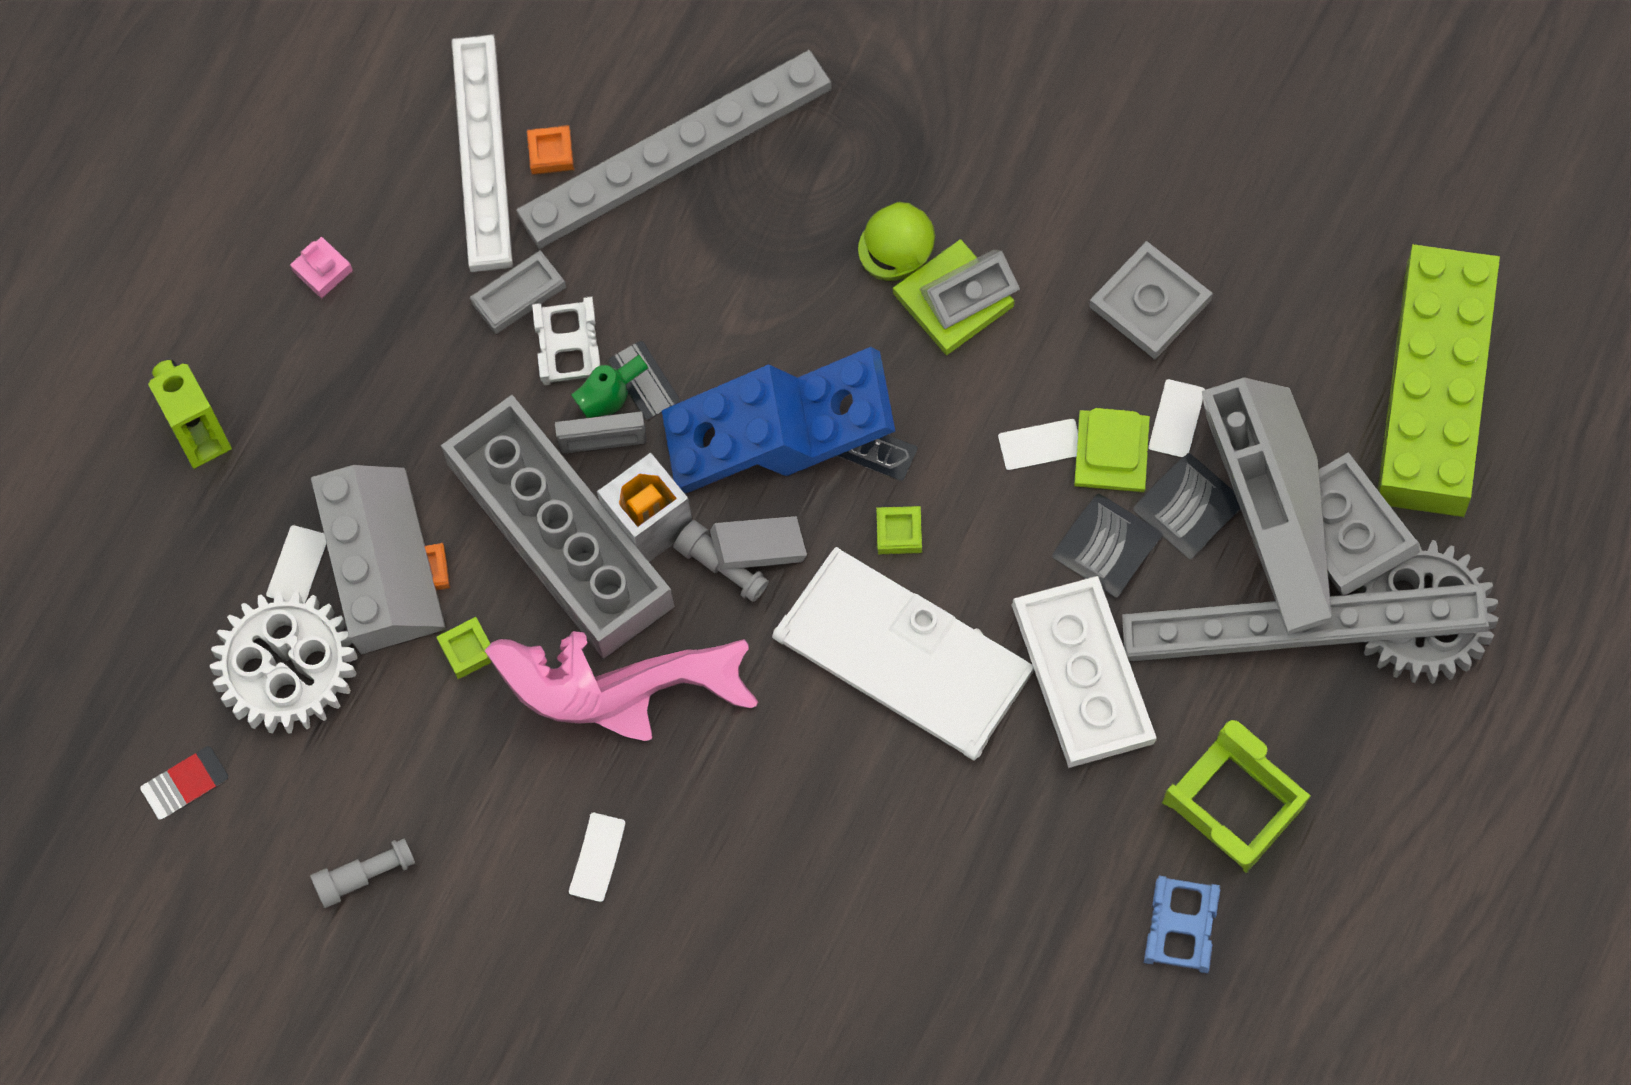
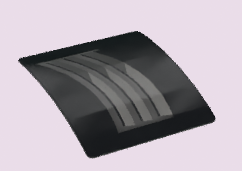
M1190 453L1181 458L1133 508L1148 524L1161 531L1163 537L1188 559H1193L1204 545L1241 509L1234 491Z
M1097 494L1072 525L1052 557L1086 579L1098 576L1103 590L1114 597H1119L1141 563L1161 539L1163 533L1102 494Z

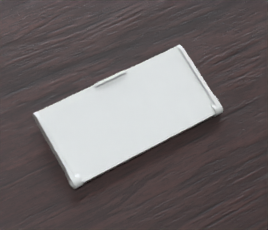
M837 547L827 557L789 613L784 616L780 624L774 629L772 638L779 643L786 645L962 752L973 761L981 756L988 739L1034 672V667L1031 663Z

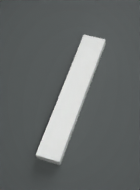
M494 35L452 39L469 268L471 272L513 268Z

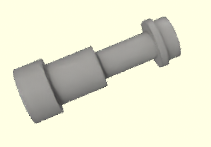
M696 520L691 521L681 531L673 548L687 559L695 558L713 573L721 572L742 588L741 597L755 602L765 591L769 583L763 577V573L758 571L753 575L745 568L720 570L713 540L708 536L709 530Z
M405 838L397 842L395 840L391 841L392 849L361 863L357 859L330 872L325 868L310 875L324 908L341 902V896L368 885V879L399 865L402 866L404 871L408 869V866L415 864Z

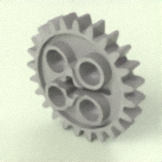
M1432 540L1428 551H1422L1419 544L1420 553L1356 590L1360 592L1358 594L1398 591L1393 584L1397 581H1407L1415 589H1424V577L1426 575L1432 577L1431 588L1482 584L1478 581L1484 569L1479 567L1470 571L1467 568L1470 555L1467 554L1457 561L1453 558L1454 546H1449L1445 553L1441 554L1438 553L1437 542ZM1485 582L1486 596L1491 593L1493 588L1492 582ZM1486 598L1489 629H1493L1497 625L1498 617L1489 613L1496 610L1498 600ZM1490 631L1452 634L1455 640L1448 643L1439 641L1435 636L1424 637V646L1421 648L1415 644L1416 637L1369 641L1365 647L1364 654L1367 656L1379 652L1381 654L1377 665L1379 669L1389 662L1395 664L1393 677L1395 678L1404 669L1410 670L1411 682L1416 683L1420 672H1426L1432 684L1435 683L1438 671L1440 670L1443 671L1449 680L1453 679L1455 675V665L1465 672L1469 671L1472 664L1470 656L1481 660L1485 652L1481 644L1490 645L1494 634Z

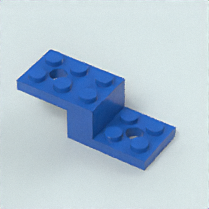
M872 347L798 378L774 366L766 365L662 410L673 479L684 494L756 464L781 475L788 476L895 432L880 351ZM852 394L853 403L848 412L841 415V401L847 395ZM714 427L715 436L712 438L710 445L704 447V435L708 429Z

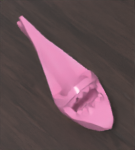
M573 631L569 637L561 640L560 650L563 651L558 655L557 659L562 665L556 669H550L549 666L545 665L547 659L541 646L527 647L512 640L499 639L492 642L485 650L497 671L520 702L538 715L558 722L579 724L595 722L625 737L642 741L652 739V731L647 713L650 695L676 684L688 683L703 686L735 706L753 708L758 704L755 696L747 689L739 677L740 663L749 649L745 639L701 650H683L646 659L594 677L582 651L587 645L584 632Z

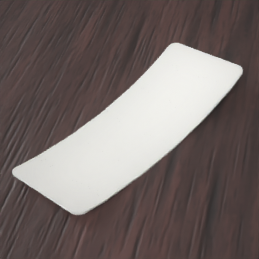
M591 813L581 853L569 888V894L599 902L604 900L625 827L624 820Z

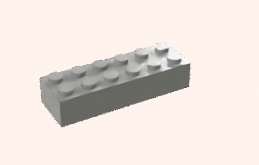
M513 395L506 398L441 445L450 469L580 631L585 633L588 641L603 659L675 607L671 588Z

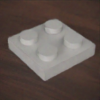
M1146 241L1090 299L1089 307L1152 358L1156 359L1210 303L1213 293Z

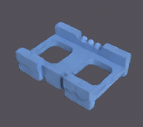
M1159 876L1156 879L1152 905L1154 909L1150 928L1151 932L1147 938L1144 963L1153 964V962L1199 969V972L1208 973L1212 944L1209 939L1213 918L1217 916L1220 885L1212 884L1210 886L1167 879L1164 876ZM1182 888L1200 892L1202 896L1200 912L1197 915L1173 912L1170 908V902L1174 889ZM1175 932L1192 935L1195 938L1193 957L1185 960L1166 956L1163 949L1167 933Z

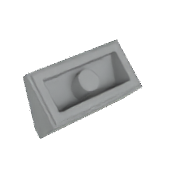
M991 250L920 288L924 299L943 329L1020 290L1001 250Z

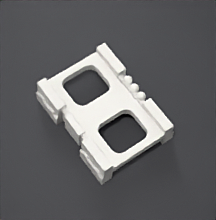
M586 297L584 302L549 307H541V303L532 304L535 331L538 332L541 353H538L540 379L543 381V384L551 385V382L588 378L592 371L600 366L599 349L595 336L596 323L592 297ZM569 311L578 313L580 327L576 332L562 334L552 332L551 317L553 314ZM579 350L583 353L584 368L581 371L557 372L555 356L558 353Z

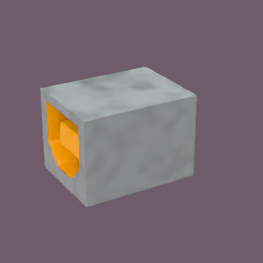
M651 453L597 491L600 503L648 562L671 547L681 531L692 521L688 497Z

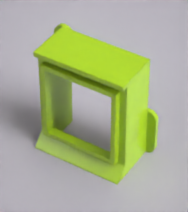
M1231 720L1220 730L1215 743L1176 786L1172 784L1168 788L1162 804L1177 811L1244 868L1243 871L1247 873L1303 810L1311 795L1265 758L1267 747L1260 739L1238 721ZM1229 758L1284 804L1249 845H1246L1228 828L1217 822L1192 800Z

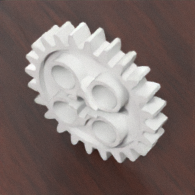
M280 590L276 591L274 603L269 604L262 595H258L259 607L254 610L246 603L241 604L245 616L239 619L229 615L227 618L233 627L232 631L218 630L217 632L225 645L213 646L211 648L214 656L221 660L210 664V669L214 675L221 676L213 684L218 692H225L221 697L226 707L235 705L232 712L238 720L249 714L248 722L251 728L255 729L264 720L265 727L269 733L274 732L278 722L283 723L288 734L292 733L294 721L300 720L302 725L309 729V716L313 714L325 721L327 718L323 707L328 704L339 709L340 704L335 696L336 692L349 694L351 691L343 678L356 677L354 667L347 662L356 660L357 654L354 648L347 647L353 642L349 638L348 631H343L346 624L342 616L333 618L335 612L330 604L323 606L319 610V601L314 595L303 604L299 591H294L290 601L284 600ZM284 625L292 627L291 632L286 637L281 639L272 637L278 627ZM256 638L262 639L283 660L288 661L291 659L296 670L307 678L314 680V683L310 686L305 684L287 665L282 662L277 664L272 654L262 646L254 643V640ZM316 651L325 653V657L320 663L315 665L305 663V660L311 653ZM254 658L262 659V664L257 670L253 672L243 671L245 663ZM287 684L296 686L291 696L284 699L276 697L278 689Z

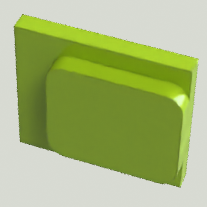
M1095 408L1091 411L1080 410L1074 486L1145 492L1150 416L1139 415L1135 411Z

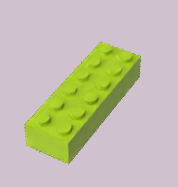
M1412 244L1406 266L1378 482V491L1391 507L1459 517L1465 516L1472 494L1500 256Z

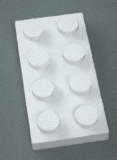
M1096 576L1014 598L1012 608L1068 767H1074L1153 745L1157 738L1099 577Z

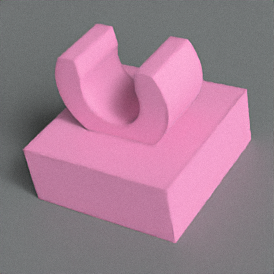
M323 237L319 238L316 242H311L300 252L301 255L290 264L292 271L321 299L353 271L351 264Z

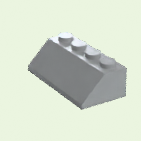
M351 465L311 477L349 638L361 654H365L446 630L406 469Z

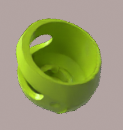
M897 202L879 210L868 221L859 241V258L864 268L872 276L880 280L896 281L907 278L920 269L932 253L935 241L934 226L925 212L910 203ZM869 252L878 261L893 266L895 269L886 270L877 266L870 258Z

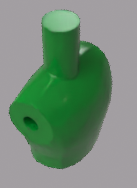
M639 354L618 370L609 365H600L592 371L585 383L572 393L571 396L586 418L613 415L625 404L627 399L626 385L649 369V367Z

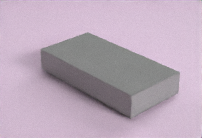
M540 250L472 295L470 300L492 331L498 334L532 311V304L544 303L565 289L566 285L563 278Z
M642 412L555 422L556 437L560 452L563 454L638 445L647 442Z
M797 516L714 523L710 529L720 570L800 563L807 556Z

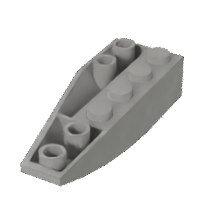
M1241 378L1203 390L1202 396L1209 427L1288 635L1331 622L1318 459L1290 388Z

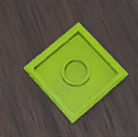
M961 239L893 287V295L946 356L1014 307V299L1008 295L956 324L943 329L924 299L920 288L977 258Z

